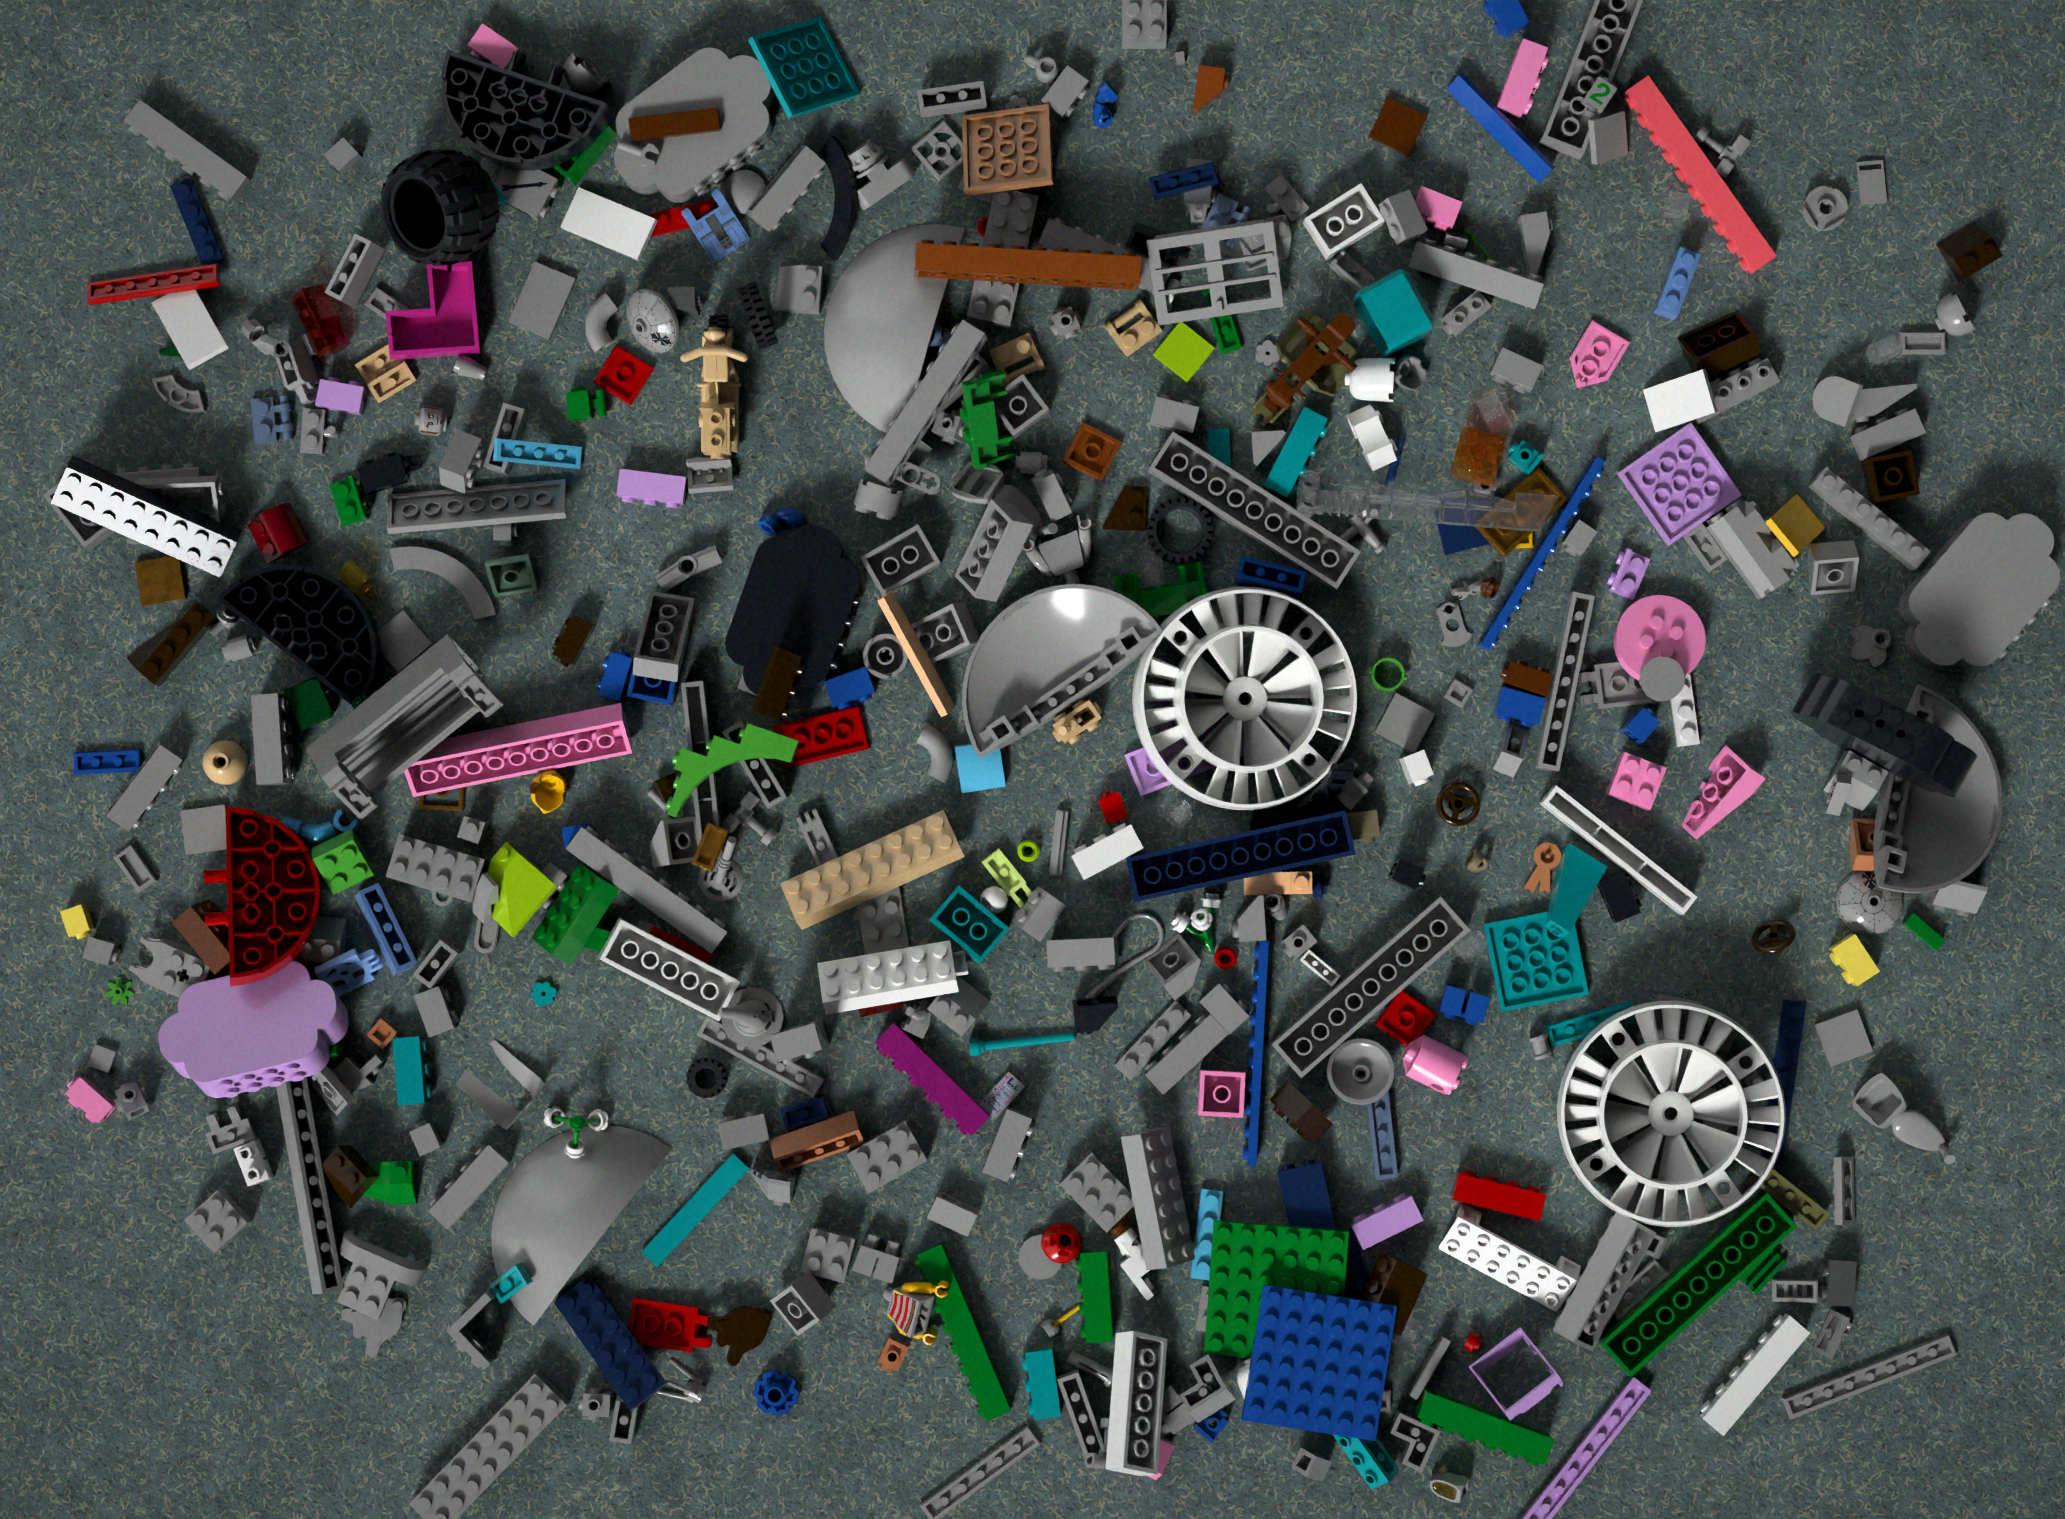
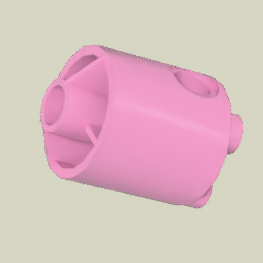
M1425 1035L1411 1042L1407 1046L1402 1058L1405 1076L1444 1095H1450L1452 1090L1458 1087L1461 1077L1458 1076L1461 1069H1465L1469 1060L1463 1053Z

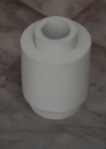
M1021 451L1020 456H1016L1015 469H1020V474H1035L1040 470L1047 469V455H1043L1042 452Z
M248 634L227 640L226 643L222 644V651L226 661L232 660L234 662L254 656V651L257 650L254 638H250Z

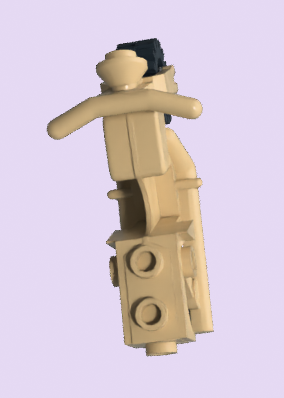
M710 315L708 329H704L702 335V347L686 352L680 357L682 362H688L703 356L701 383L697 384L698 387H701L699 428L701 427V452L704 455L711 456V459H724V455H732V453L739 452V387L741 383H739L737 371L729 357L746 362L748 356L731 348L734 342V328H729L728 315Z

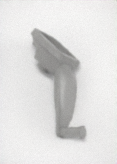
M969 461L957 475L951 488L954 497L986 505L989 504L991 499L1009 502L1033 524L1030 533L1036 534L1039 537H1045L1058 531L1055 523H1050L1043 527L1041 517L1034 505L1015 486L1004 485V474L996 466L991 464L986 468L976 470L972 466V462Z
M1884 1073L1877 1074L1859 1090L1852 1105L1865 1120L1881 1129L1892 1126L1895 1136L1903 1142L1923 1150H1938L1944 1157L1946 1164L1955 1162L1956 1158L1949 1150L1948 1144L1945 1143V1139L1937 1126L1919 1111L1913 1109L1906 1110L1908 1102L1903 1092L1888 1075Z

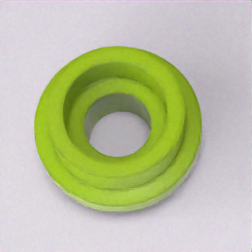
M1033 840L1022 841L1017 849L1018 856L1025 862L1034 861L1040 852L1038 844ZM1028 846L1033 849L1031 855L1024 853V849Z

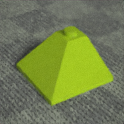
M505 842L493 856L487 870L488 875L498 884L499 902L491 905L492 918L514 938L555 890L557 885L520 850L508 842Z

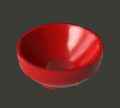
M1068 1223L1052 1224L1042 1235L1041 1247L1043 1253L1049 1260L1055 1263H1068L1075 1259L1081 1250L1080 1234L1076 1228ZM1062 1234L1069 1236L1071 1240L1069 1247H1063L1060 1244L1059 1237Z

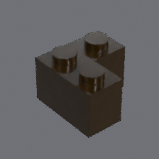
M1288 1080L1269 1099L1275 1105L1273 1110L1281 1118L1286 1116L1288 1119L1285 1122L1292 1129L1296 1130L1304 1140L1309 1138L1315 1144L1333 1125Z

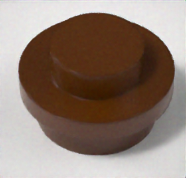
M1491 577L1483 581L1480 587L1482 597L1492 599L1497 594L1500 583L1496 581V578Z

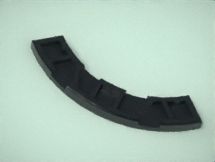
M831 135L819 152L830 170L835 194L831 225L821 244V248L832 260L838 261L849 240L850 235L848 234L851 223L855 220L857 190L855 175L850 167L848 154L836 136Z
M1332 764L1322 783L1310 794L1296 802L1271 809L1253 810L1250 831L1313 818L1336 801V798L1342 791L1346 790L1355 771L1354 765Z

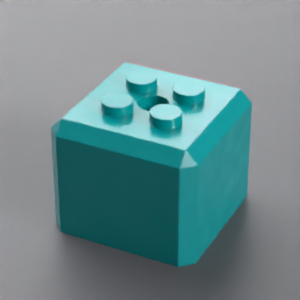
M1398 269L1358 291L1353 299L1356 310L1383 358H1388L1426 337L1434 323V318L1430 313L1432 312L1431 307L1421 297V290L1417 282L1411 279L1408 271Z

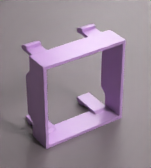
M1521 1327L1469 1366L1470 1370L1511 1423L1516 1422L1515 1416L1526 1412L1550 1394L1554 1386L1557 1384L1560 1387L1563 1386L1560 1376ZM1524 1339L1535 1355L1538 1353L1547 1364L1551 1376L1506 1409L1491 1393L1490 1387L1479 1372L1484 1368L1494 1365L1512 1351L1520 1340Z

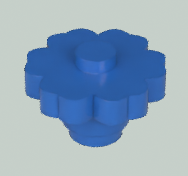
M777 1369L767 1371L763 1374V1380H758L755 1383L753 1395L758 1398L757 1407L762 1409L765 1414L771 1411L775 1416L787 1414L790 1406L795 1405L798 1401L800 1392L798 1388L794 1387L796 1379L789 1372L780 1374Z

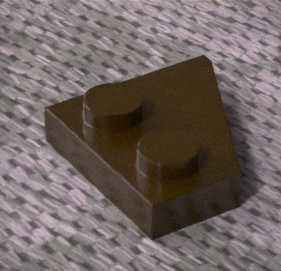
M1124 486L1103 525V530L1145 531L1147 486Z

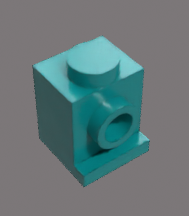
M1524 440L1520 444L1515 442L1507 451L1511 454L1507 460L1527 476L1544 457ZM1521 452H1527L1528 459H1522Z

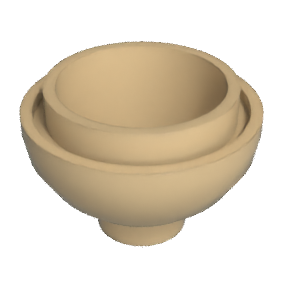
M218 741L212 744L203 756V769L206 775L213 782L222 785H229L239 781L246 773L248 767L246 752L239 744L233 741ZM220 758H225L226 763L224 766L218 764Z

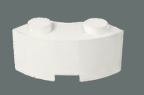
M1369 404L1346 415L1355 438H1358L1363 448L1362 453L1372 471L1397 460L1394 453L1397 451V447L1392 438L1388 439L1381 423L1384 421L1379 410L1375 411Z

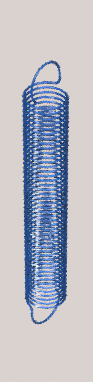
M1401 438L1396 439L1395 445L1398 444ZM1402 439L1400 445L1398 446L1397 451L1399 450V448H1400V446H1401V444H1402V442H1403V439ZM1402 445V447H1401V449H1400V451H1399V453H1398L1396 459L1398 458L1400 452L1402 453L1403 445ZM1396 461L1393 462L1391 467L1389 466L1387 475L1391 471ZM1395 468L1393 469V471H1392L1390 477L1388 478V480L1385 481L1384 487H1385V486L1387 485V483L1389 482V480H1390V478H1391V476H1392V474H1393Z

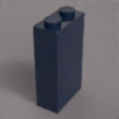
M1316 1159L1304 1161V1166L1295 1168L1294 1164L1281 1166L1282 1171H1278V1177L1289 1225L1336 1229L1322 1163H1317Z

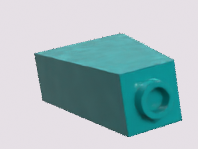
M1570 843L1561 851V860L1557 867L1544 925L1549 928L1552 934L1559 937L1562 936L1563 938L1572 930L1607 869V866Z

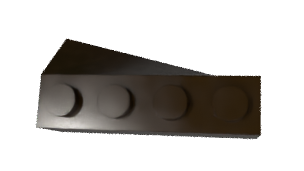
M195 602L182 618L126 658L150 682L161 686L218 618L202 604Z

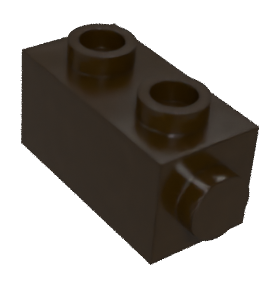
M575 615L572 618L568 617L562 628L565 630L562 637H557L552 646L554 650L552 654L557 656L556 661L568 667L569 663L575 666L595 626Z

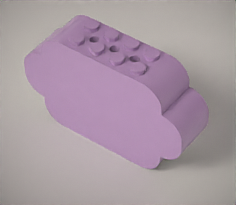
M291 961L277 973L254 983L230 986V975L189 986L178 1000V1013L167 1018L159 1030V1046L162 1055L181 1076L192 1079L206 1095L213 1098H232L239 1093L256 1092L260 1088L267 1086L277 1087L284 1082L301 1081L304 1077L319 1073L329 1061L330 1046L339 1042L347 1032L349 1024L348 1014L345 1005L328 983L314 980L302 964Z

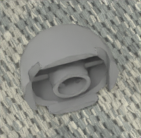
M575 50L564 63L566 86L575 93L593 94L608 81L605 74L602 77L595 68L598 67L597 64L583 53L578 56V51Z
M1956 290L1947 294L1939 301L1936 308L1938 317L1934 320L1939 330L1945 329L1952 336H1963L1976 330L1970 314L1960 301L1962 299Z

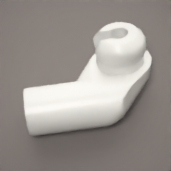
M1170 279L1166 289L1179 287V281ZM1175 294L1165 295L1168 312L1173 308L1172 301Z

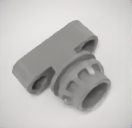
M872 139L847 155L851 160V169L854 172H859L856 174V178L859 179L866 176L869 180L856 189L857 202L862 210L869 208L915 175L905 157L886 169L883 163L889 156L887 154L882 156L884 150L882 147L875 145Z

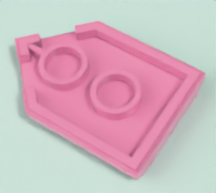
M1592 320L1569 358L1577 388L1608 381L1631 342Z

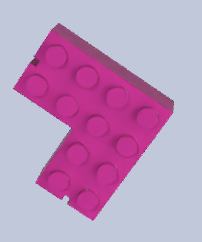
M472 261L453 264L452 271H448L447 265L433 266L432 264H427L430 308L386 311L390 360L480 354Z

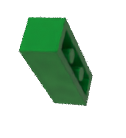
M1910 913L1902 922L1905 927L1933 951H1937L1945 941L1944 938L1914 913Z

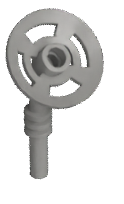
M734 837L728 838L724 852L720 854L713 871L708 873L707 881H704L707 870L703 868L700 870L699 886L704 895L711 900L719 902L728 901L734 898L741 890L743 874L732 857L737 841ZM731 866L734 870L729 873L727 870ZM715 871L716 874L714 875L713 880H711V875ZM730 878V883L726 887L727 879ZM734 878H737L736 887L730 893L729 889L734 883ZM712 886L716 890H722V896L710 893L708 888Z

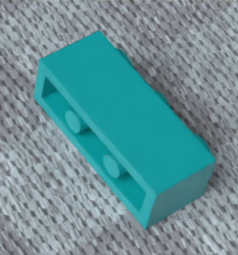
M423 1035L392 1038L398 1106L427 1103L428 1098H431V1086L426 1083V1076H429L430 1073L429 1063L425 1062L424 1053L428 1052L427 1040H423Z
M1052 1347L1026 1350V1356H1022L1023 1370L1028 1369L1029 1378L1025 1379L1026 1392H1031L1032 1401H1028L1029 1415L1034 1414V1420L1061 1417Z

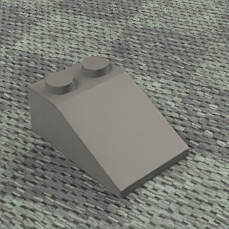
M965 602L952 603L911 624L932 664H936L974 647L980 638Z

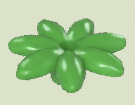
M118 977L116 984L112 982L107 983L112 990L108 991L105 996L113 997V1005H116L119 1000L124 1005H127L126 996H134V992L127 990L132 984L131 981L123 984L122 978Z

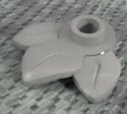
M1862 625L1850 631L1852 637L1857 641L1852 648L1851 658L1856 660L1869 658L1873 667H1877L1885 661L1887 657L1886 649L1892 641L1891 635L1886 629L1878 628L1874 630L1868 625ZM1878 635H1881L1884 638L1882 644H1879L1876 641V637Z

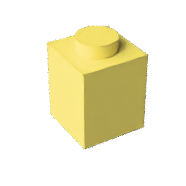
M80 904L60 911L68 937L76 936L77 940L90 936L89 931L95 930L86 904Z

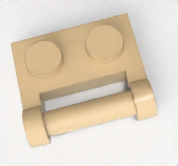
M1140 299L1118 318L1104 324L1105 329L1126 357L1163 332ZM1138 313L1142 314L1143 318L1120 335L1117 333V328Z
M1029 333L989 350L996 369L1005 373L1006 378H1003L1005 387L1022 374L1026 376L1037 370L1040 372L1045 369ZM1033 357V363L1006 374L1005 368Z

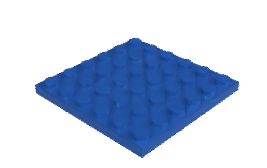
M1263 1284L1241 1419L1243 1421L1376 1441L1397 1306Z

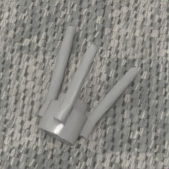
M670 1358L669 1361L694 1383L689 1382L687 1387L676 1382L666 1380L668 1385L684 1391V1393L679 1394L663 1389L656 1393L683 1399L690 1403H693V1401L699 1403L706 1390V1387L701 1385L703 1380L696 1378L681 1364Z

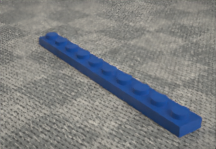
M1597 456L1590 462L1477 645L1481 649L1489 650V648L1493 649L1499 640L1498 633L1501 629L1505 630L1510 623L1511 618L1509 616L1513 610L1516 611L1523 601L1521 596L1524 591L1528 592L1533 586L1534 580L1532 579L1536 572L1540 573L1546 564L1544 559L1547 554L1551 555L1558 545L1556 542L1559 535L1563 536L1569 528L1567 522L1570 517H1575L1581 508V505H1579L1583 497L1587 498L1593 489L1591 483L1595 478L1598 479L1605 469L1602 467L1605 461Z
M1259 941V945L1254 946V959H1258L1257 968L1253 967L1252 980L1257 982L1256 990H1252L1251 1003H1255V1012L1250 1014V1026H1254V1035H1249V1048H1253L1252 1057H1248L1247 1070H1251V1079H1247L1246 1093H1250V1102L1245 1103V1115H1249V1123L1244 1124V1138H1248L1247 1147L1243 1146L1242 1160H1246L1247 1166H1256L1268 941Z

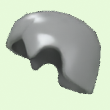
M1408 354L1399 358L1393 366L1395 383L1408 390L1414 391L1419 389L1425 382L1427 370L1421 365L1422 360ZM1412 371V377L1407 378L1406 375Z

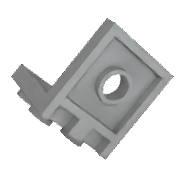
M492 1289L482 1295L447 1330L449 1335L455 1340V1346L461 1352L466 1351L471 1356L470 1361L477 1368L481 1367L483 1370L497 1358L466 1326L496 1297Z

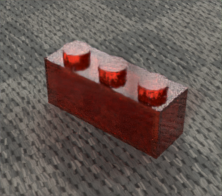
M323 284L302 288L291 297L292 303L319 358L337 354L351 344L328 294L325 293Z

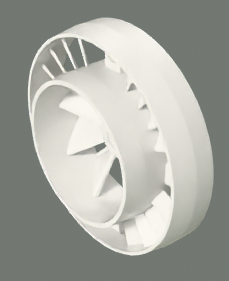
M1232 587L1212 591L1194 598L1175 610L1159 625L1163 632L1140 656L1133 682L1132 706L1136 730L1142 746L1157 770L1171 784L1188 796L1209 805L1231 810H1258L1278 806L1299 797L1328 774L1331 765L1336 764L1351 736L1357 710V689L1348 653L1334 630L1319 614L1301 601L1281 592L1259 587ZM1243 593L1244 625H1239L1236 594ZM1264 594L1270 596L1262 626L1259 625ZM1212 599H1217L1225 628L1220 629L1210 603ZM1290 602L1306 612L1307 615L1289 635L1278 631V627ZM1191 610L1207 634L1200 640L1179 621L1182 616ZM1304 627L1310 631V637L1307 640L1302 639L1300 636V631ZM1325 630L1335 644L1311 658L1306 649ZM1177 631H1182L1185 634V640L1181 644L1177 643L1174 639ZM1243 632H1255L1248 675L1246 677L1243 672ZM1162 638H1165L1183 656L1177 667L1153 657ZM1206 648L1228 676L1229 682L1225 681L1200 656ZM1289 651L1298 655L1296 660L1264 684H1261L1260 681ZM1343 661L1346 669L1320 676L1319 670ZM1146 675L1172 681L1171 687L1145 683ZM1349 688L1350 696H1324L1323 690ZM1185 692L1218 695L1221 696V699H1184ZM1243 692H1246L1250 698L1246 705L1241 704L1239 701V696ZM1267 698H1310L1312 706L1267 701ZM1144 701H1170V707L1144 710ZM1329 711L1348 714V721L1346 723L1321 717L1322 712ZM1227 713V716L1200 743L1198 738ZM1259 715L1291 745L1289 751L1262 721ZM1174 721L1175 727L1150 736L1148 728ZM1242 721H1244V765H1240ZM1316 730L1341 740L1337 751L1329 762L1308 744ZM1182 738L1185 745L1166 764L1159 755V752ZM1310 753L1314 760L1310 766H1306L1303 759L1306 754ZM1182 757L1187 758L1189 762L1185 770H1181L1178 767V761ZM1202 760L1217 767L1205 794L1198 792L1183 781ZM1293 760L1312 780L1300 788L1285 763ZM1273 768L1285 796L1279 799H1275L1267 770ZM1228 771L1236 772L1231 803L1222 801ZM1248 773H1255L1258 803L1249 804Z
M1675 1000L1654 1001L1632 1006L1612 1015L1595 1027L1582 1040L1571 1056L1561 1079L1557 1100V1123L1561 1143L1572 1169L1583 1185L1599 1201L1610 1209L1638 1222L1663 1227H1684L1705 1223L1729 1213L1748 1200L1760 1188L1775 1165L1781 1150L1785 1133L1786 1107L1783 1088L1773 1062L1761 1044L1743 1026L1721 1012L1703 1005ZM1654 1009H1662L1664 1039L1658 1038ZM1681 1009H1689L1684 1040L1679 1039ZM1635 1015L1645 1043L1636 1046L1619 1022L1620 1020ZM1708 1016H1713L1716 1019L1704 1045H1698ZM1736 1029L1751 1045L1725 1062L1716 1055V1052L1731 1031ZM1617 1032L1624 1035V1042L1621 1045H1615L1612 1042V1036ZM1600 1034L1603 1035L1618 1057V1060L1610 1069L1585 1053L1588 1046ZM1683 1048L1690 1049L1692 1053L1679 1090L1676 1092L1675 1087ZM1642 1056L1660 1093H1656L1634 1060L1636 1057ZM1749 1056L1751 1059L1750 1067L1744 1069L1740 1067V1058ZM1765 1063L1772 1079L1743 1088L1739 1080ZM1574 1068L1601 1080L1600 1087L1572 1077ZM1727 1076L1732 1082V1085L1690 1103L1691 1099ZM1607 1093L1647 1105L1648 1108L1606 1100ZM1566 1094L1596 1100V1106L1565 1103ZM1778 1098L1779 1106L1748 1108L1747 1105L1748 1102ZM1668 1107L1676 1109L1677 1115L1674 1119L1665 1118L1664 1112ZM1697 1118L1737 1126V1136L1692 1120ZM1596 1119L1597 1126L1566 1130L1565 1122ZM1748 1122L1779 1126L1778 1134L1747 1128ZM1651 1123L1650 1127L1628 1140V1147L1619 1155L1616 1154L1611 1146L1612 1143ZM1684 1132L1709 1169L1704 1175L1681 1133ZM1666 1135L1658 1179H1651L1663 1136ZM1601 1139L1602 1147L1580 1162H1576L1571 1151L1572 1148ZM1743 1142L1773 1154L1768 1160L1743 1148ZM1592 1159H1601L1603 1166L1599 1170H1593L1590 1167ZM1734 1159L1760 1177L1743 1195H1741L1724 1171ZM1617 1165L1627 1174V1177L1609 1200L1590 1182ZM1640 1182L1645 1184L1635 1213H1632L1626 1209ZM1721 1182L1729 1184L1730 1189L1725 1194H1720L1717 1191V1186ZM1707 1183L1724 1208L1708 1214L1698 1186ZM1658 1189H1665L1662 1220L1653 1219ZM1685 1189L1690 1220H1681L1678 1190Z

